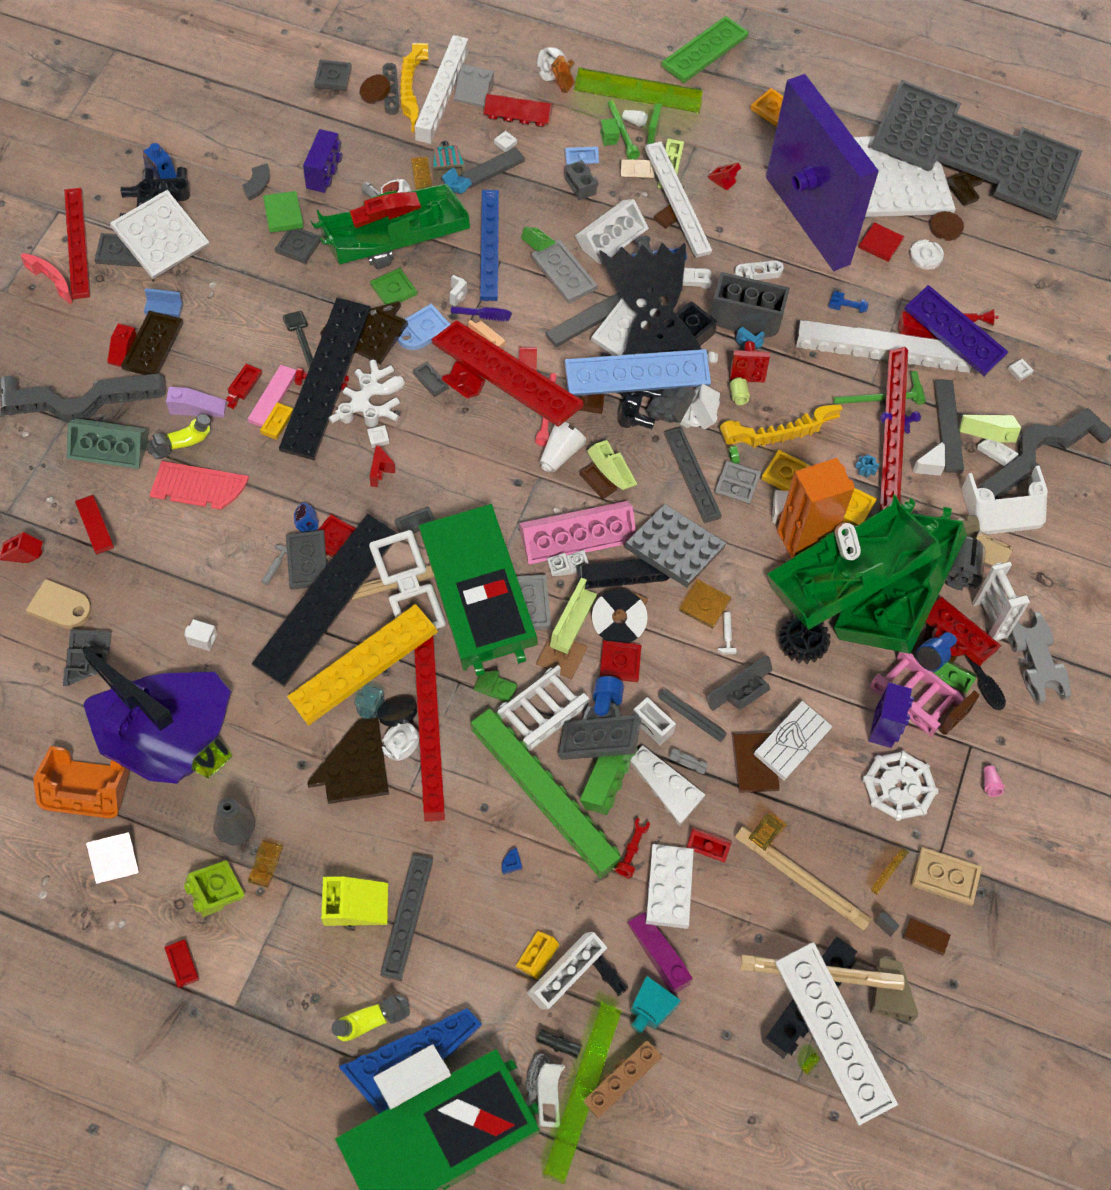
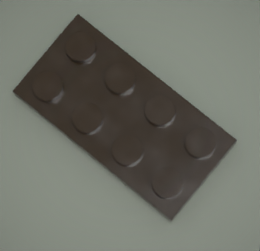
M149 310L121 364L122 370L141 375L158 374L183 325V320Z

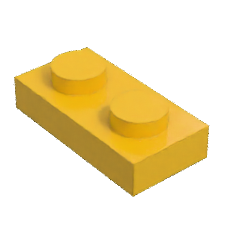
M277 402L262 425L260 433L277 440L289 422L293 408Z

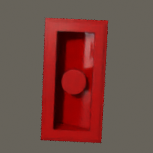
M693 827L686 848L694 849L696 853L725 863L732 841Z

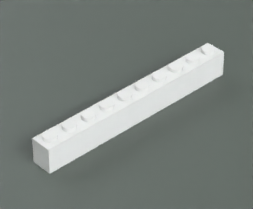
M800 320L797 330L796 347L889 361L890 350L906 347L908 349V364L959 372H970L972 368L970 364L941 340Z

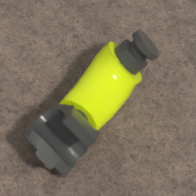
M199 414L197 419H194L189 426L168 433L167 438L164 434H153V440L147 442L148 453L153 455L155 459H163L171 453V449L184 448L200 443L209 434L210 418L205 414Z
M400 994L391 995L380 1002L382 1008L379 1004L334 1021L331 1028L332 1033L342 1041L354 1040L364 1033L387 1023L386 1017L391 1024L407 1018L410 1015L408 1008L410 1005L407 999L403 998Z

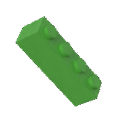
M636 754L598 758L580 798L585 810L604 815L608 814L614 805L617 791L622 787L623 777L629 771L630 761Z

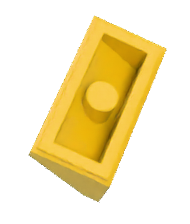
M537 931L516 964V968L538 980L559 947V943L553 936Z

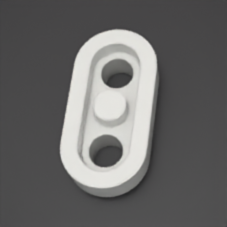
M840 523L835 529V537L840 554L846 560H855L861 552L855 527L850 523Z

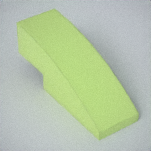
M608 440L596 443L587 450L599 470L616 486L625 490L637 485L621 453L615 454Z

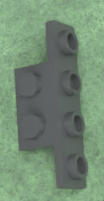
M764 656L708 694L709 708L714 711L728 701L741 710L768 692L770 686L761 678L772 671L770 657Z

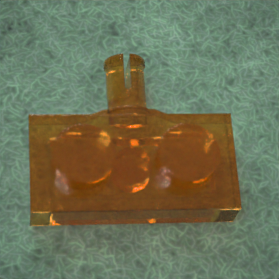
M558 56L552 63L551 68L562 93H567L575 83L570 72L575 63H573L572 59L566 62L564 56Z

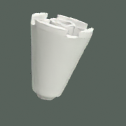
M564 422L559 427L553 426L540 459L541 468L548 473L550 471L555 472L586 443L584 435L576 428L573 430L568 428L570 424Z

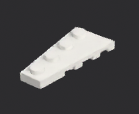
M643 745L636 752V755L632 757L630 764L644 782H647L654 795L658 796L665 809L676 819V823L680 826L705 798V794Z

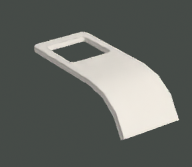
M545 1063L539 1072L537 1091L540 1126L560 1127L558 1080L565 1068L564 1065ZM542 1104L555 1105L556 1122L543 1121Z

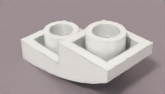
M585 550L567 556L565 553L547 558L552 576L574 574L578 566L589 564Z

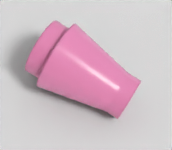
M995 766L985 767L983 769L985 792L990 797L1002 795L1005 786Z

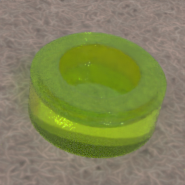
M813 1053L802 1065L801 1071L808 1076L819 1064L821 1058Z

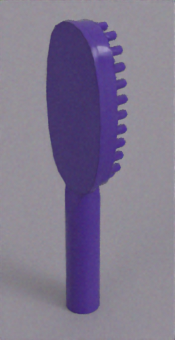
M451 307V313L479 315L481 319L483 318L484 320L485 318L486 320L489 319V321L490 319L492 321L493 319L494 321L496 319L497 321L499 319L502 321L503 319V322L505 320L507 322L512 316L511 311L499 308Z

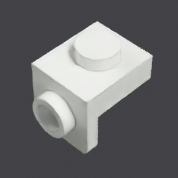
M453 275L451 277V287L453 289L450 291L449 296L450 304L456 307L466 297L467 282Z

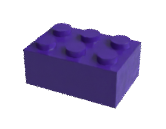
M322 129L318 130L303 164L306 189L326 193L327 188L331 186L332 176L336 174L337 165L342 161L343 156L340 152L341 141H339L338 133Z
M888 682L875 708L868 742L892 748L895 742H899L900 736L903 734L905 726H908L910 719L908 710L909 708L911 709L914 697L911 696L912 688Z

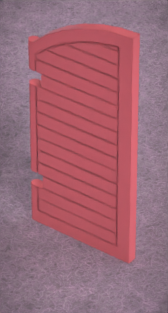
M161 461L150 497L165 500L166 496H171L170 501L206 507L208 502L212 503L211 508L222 510L241 494L247 485L249 476Z

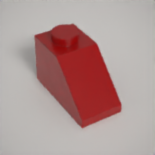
M117 324L110 339L108 364L121 367L137 335L134 327Z
M22 532L3 542L0 560L30 563L41 556L43 541Z

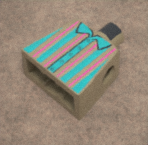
M442 141L439 147L434 148L433 178H442L451 168H455L458 176H461L465 172V164L458 146L450 145L448 141Z

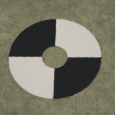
M612 590L603 594L596 601L592 611L593 626L596 632L606 641L630 643L641 636L645 630L647 610L641 599L632 592ZM618 609L624 610L627 614L626 622L616 624L612 619L614 611Z

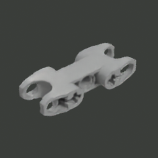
M1039 611L1033 612L1031 616L1032 628H1025L1018 621L1008 636L1013 652L1022 651L1029 668L1023 670L1024 684L1037 705L1043 704L1046 700L1045 687L1054 689L1062 700H1068L1071 696L1069 675L1063 663L1054 664L1048 649L1054 642L1052 631Z

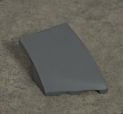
M70 630L63 686H69L98 674L87 662L82 650L88 648L107 663L111 632Z

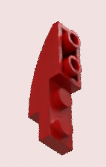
M416 192L393 193L364 201V206L351 210L350 214L355 228L387 216L391 220L421 208Z

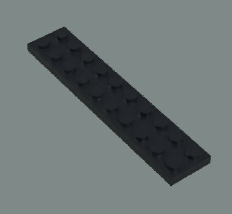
M336 298L280 443L279 451L315 460L329 423L328 417L332 415L369 317L371 306Z
M367 513L252 662V666L285 687L376 568L369 544L398 533ZM394 543L378 548L382 558Z

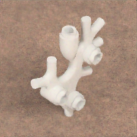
M371 360L369 362L371 374H364L360 369L355 371V375L359 378L361 391H353L346 387L343 394L349 396L352 400L350 403L340 404L335 414L328 417L329 421L333 424L340 420L347 424L353 420V413L363 412L364 422L369 427H375L379 423V417H387L397 422L399 415L392 412L391 408L400 404L398 398H394L381 406L372 405L369 399L373 395H390L399 391L405 385L401 376H394L383 384H379L377 381L394 372V369L390 365L379 370L376 360Z

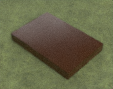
M772 733L733 734L732 739L739 793L779 791L778 775L754 755L755 751Z

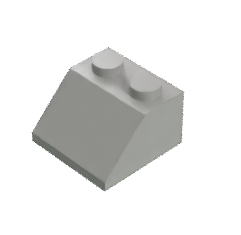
M463 64L458 75L454 101L485 108L486 94H491L494 86V71Z

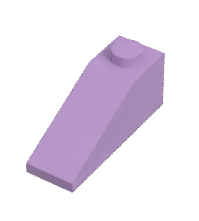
M169 387L166 399L169 413L173 415L198 416L199 414H205L210 417H224L226 400L189 388Z

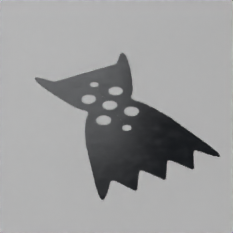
M661 243L655 255L643 245L640 246L635 257H632L623 247H620L615 259H612L603 251H599L618 292L629 307L637 313V317L630 330L625 355L688 348L702 350L689 328L673 312L683 286L686 256L685 243L680 246L675 254L664 243ZM649 287L654 288V291L648 292L647 289ZM666 296L669 298L670 303L668 305H661L659 298ZM640 298L647 300V306L639 307L637 300ZM654 308L659 309L661 312L657 319L650 315V311ZM665 319H672L674 326L667 328L663 322ZM649 321L652 327L649 330H644L641 328V323ZM662 334L663 339H658L657 335Z

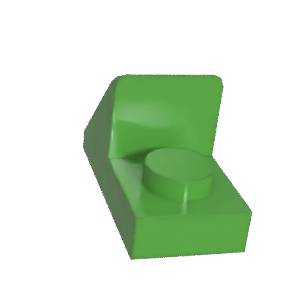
M487 671L479 676L473 690L508 703L512 700L517 690V684L499 678V671Z

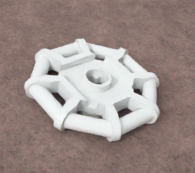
M904 750L883 756L877 755L874 757V762L868 773L863 777V783L866 785L871 800L870 805L895 818V821L920 815L925 816L935 795L939 791L930 772V765L907 754ZM899 761V766L888 767V765L886 764L889 762ZM905 762L918 768V770L914 772V770L911 767L905 766ZM879 768L884 772L881 779L875 778ZM922 774L924 776L927 787L921 785L919 777ZM901 782L904 784V788L901 790L899 787L896 788L895 785ZM875 786H879L881 792V796L879 797L877 795ZM920 793L926 795L921 804L917 801ZM890 801L896 808L894 809L883 802ZM912 805L913 809L902 811L904 806Z

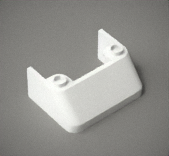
M1040 466L1034 468L1028 479L1029 496L995 500L991 490L987 488L977 489L972 473L968 474L961 491L969 516L976 515L979 520L980 532L988 535L1039 529L1044 525L1047 514L1048 490Z

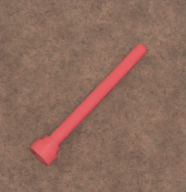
M551 373L549 379L556 383L557 375ZM544 417L542 418L541 430L536 434L535 443L539 446H546L550 436L548 432L549 421Z

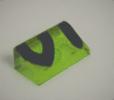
M216 738L194 757L191 769L208 779L232 758V754Z

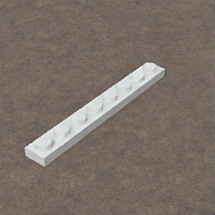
M662 142L647 144L645 147L646 153L695 258L710 255L712 252L710 244Z

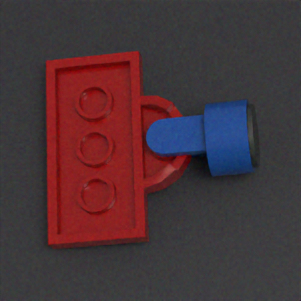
M941 597L934 603L926 620V623L934 628L932 638L928 639L917 649L916 657L919 664L928 671H938L950 660L951 655L961 656L965 654L974 663L981 666L1002 645L946 599Z

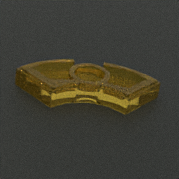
M905 848L900 849L872 886L871 891L877 895L905 859L909 853Z

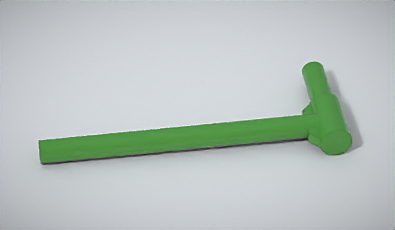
M912 371L911 378L914 387L911 392H906V399H912L916 404L921 405L926 402L923 386L920 384L918 372ZM887 393L833 397V404L886 401Z

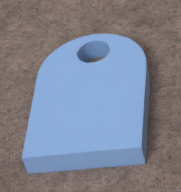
M430 304L405 319L408 321V326L397 342L403 348L418 350L432 343V338L451 324ZM403 336L411 337L409 340L402 339Z

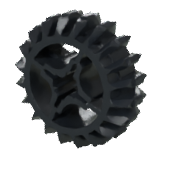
M794 614L791 619H786L785 623L781 625V630L778 633V643L781 644L780 649L786 650L785 656L791 655V661L796 658L798 663H801L802 660L805 661L806 665L810 660L815 663L817 658H823V655L827 653L831 642L829 639L831 636L827 633L828 627H823L824 622L808 630ZM795 629H799V632H794V634H789L791 631H793V630H795ZM819 643L815 648L809 649L810 645Z

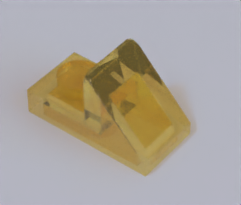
M771 812L770 814L767 813L748 839L765 851L782 833L787 824Z

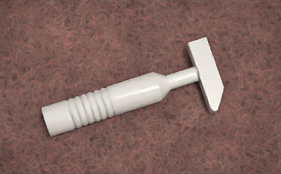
M725 612L723 613L726 648H718V652L723 655L736 654V648H730L732 640L731 613Z

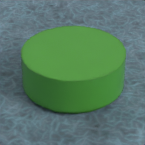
M736 445L730 446L728 448L730 461L735 464L740 463Z

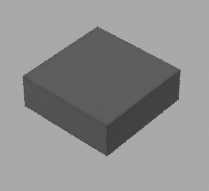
M884 911L875 921L890 937L899 927V924Z

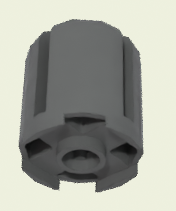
M966 536L946 578L949 587L962 591L963 587L969 588L974 586V589L982 584L985 547L980 540Z

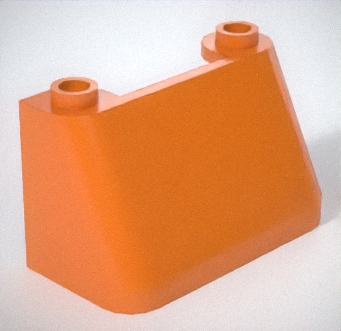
M50 746L33 778L36 803L40 808L47 811L114 818L120 810L130 770L111 760L110 766L72 761L68 750Z

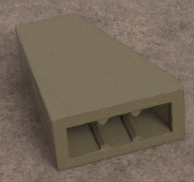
M888 956L880 958L876 963L875 972L903 975L904 988L903 990L873 987L870 1013L913 1022L918 1017V1011L902 962Z

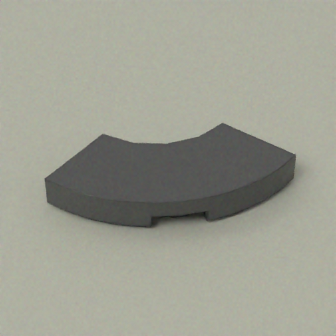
M267 163L252 168L253 174L251 179L242 185L248 200H252L262 194L269 183L270 170Z

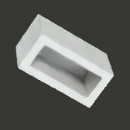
M648 697L633 710L632 715H639L641 718L640 728L659 746L674 734L676 723Z

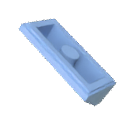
M598 146L565 148L566 165L583 160L585 164H599Z

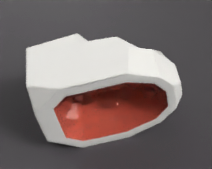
M402 179L389 181L381 187L382 194L395 190L397 193L411 191L409 183Z

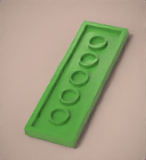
M725 16L663 60L661 66L685 83L745 40L749 32Z

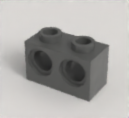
M583 160L565 166L564 178L578 200L597 194L598 180L596 177H593L589 166H586Z

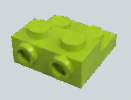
M227 860L189 873L184 883L185 892L187 895L191 894L194 899V910L197 913L201 912L203 917L219 912L224 906L242 900L245 896Z

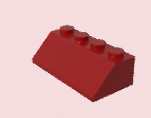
M486 94L484 114L488 115V118L497 119L500 116L504 117V121L513 122V119H520V123L529 124V121L536 122L537 126L545 127V123H550L554 104Z

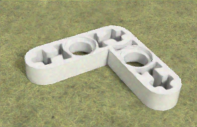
M780 261L740 264L736 266L734 275L743 277V272L745 274L744 277L755 280L778 278L782 275L784 266ZM755 269H761L763 273H756Z

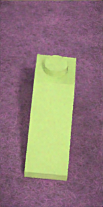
M668 139L665 151L678 175L684 142ZM659 180L657 188L663 189Z
M963 415L958 430L962 433L996 442L1016 443L1021 426L1013 415Z

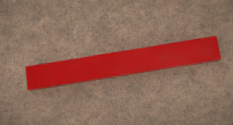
M82 188L64 189L71 296L73 300L90 298Z

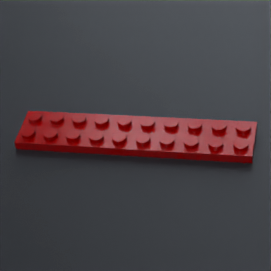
M458 320L432 338L434 346L457 361H461L475 373L557 427L584 407L581 399Z

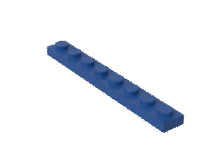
M482 190L480 301H498L499 190Z

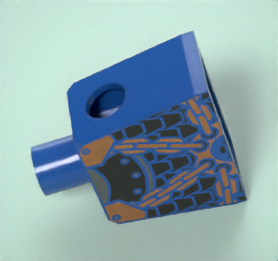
M152 143L149 148L143 151L145 168L152 169L153 176L156 179L177 178L170 156L158 143Z

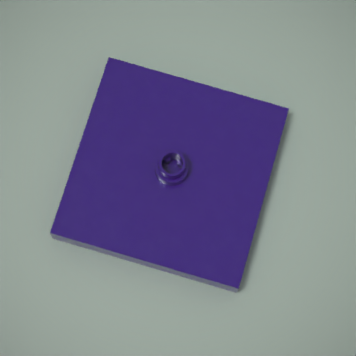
M802 74L788 79L786 82L766 178L831 269L836 271L851 265L879 170L807 75Z

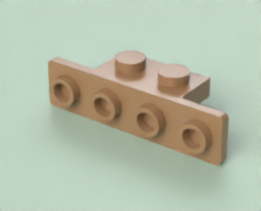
M646 1041L627 1060L624 1058L620 1060L615 1066L616 1070L611 1075L607 1073L598 1082L600 1085L584 1099V1104L597 1118L601 1117L662 1058V1055L649 1041Z

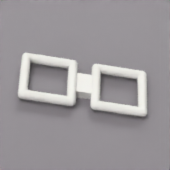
M408 530L371 542L369 547L382 583L389 585L396 582L400 593L389 597L395 618L402 614L398 601L427 592L437 619L432 624L436 629L444 627L446 621L433 586L431 584L419 586L416 575L426 572V567L413 532ZM407 539L417 567L388 576L378 548Z

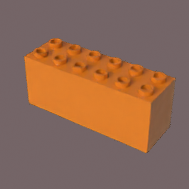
M837 457L797 470L794 473L777 528V533L791 559L818 543L822 538L826 537L825 535L834 532L837 525L842 523L855 486L853 481L847 476L845 466L840 463Z

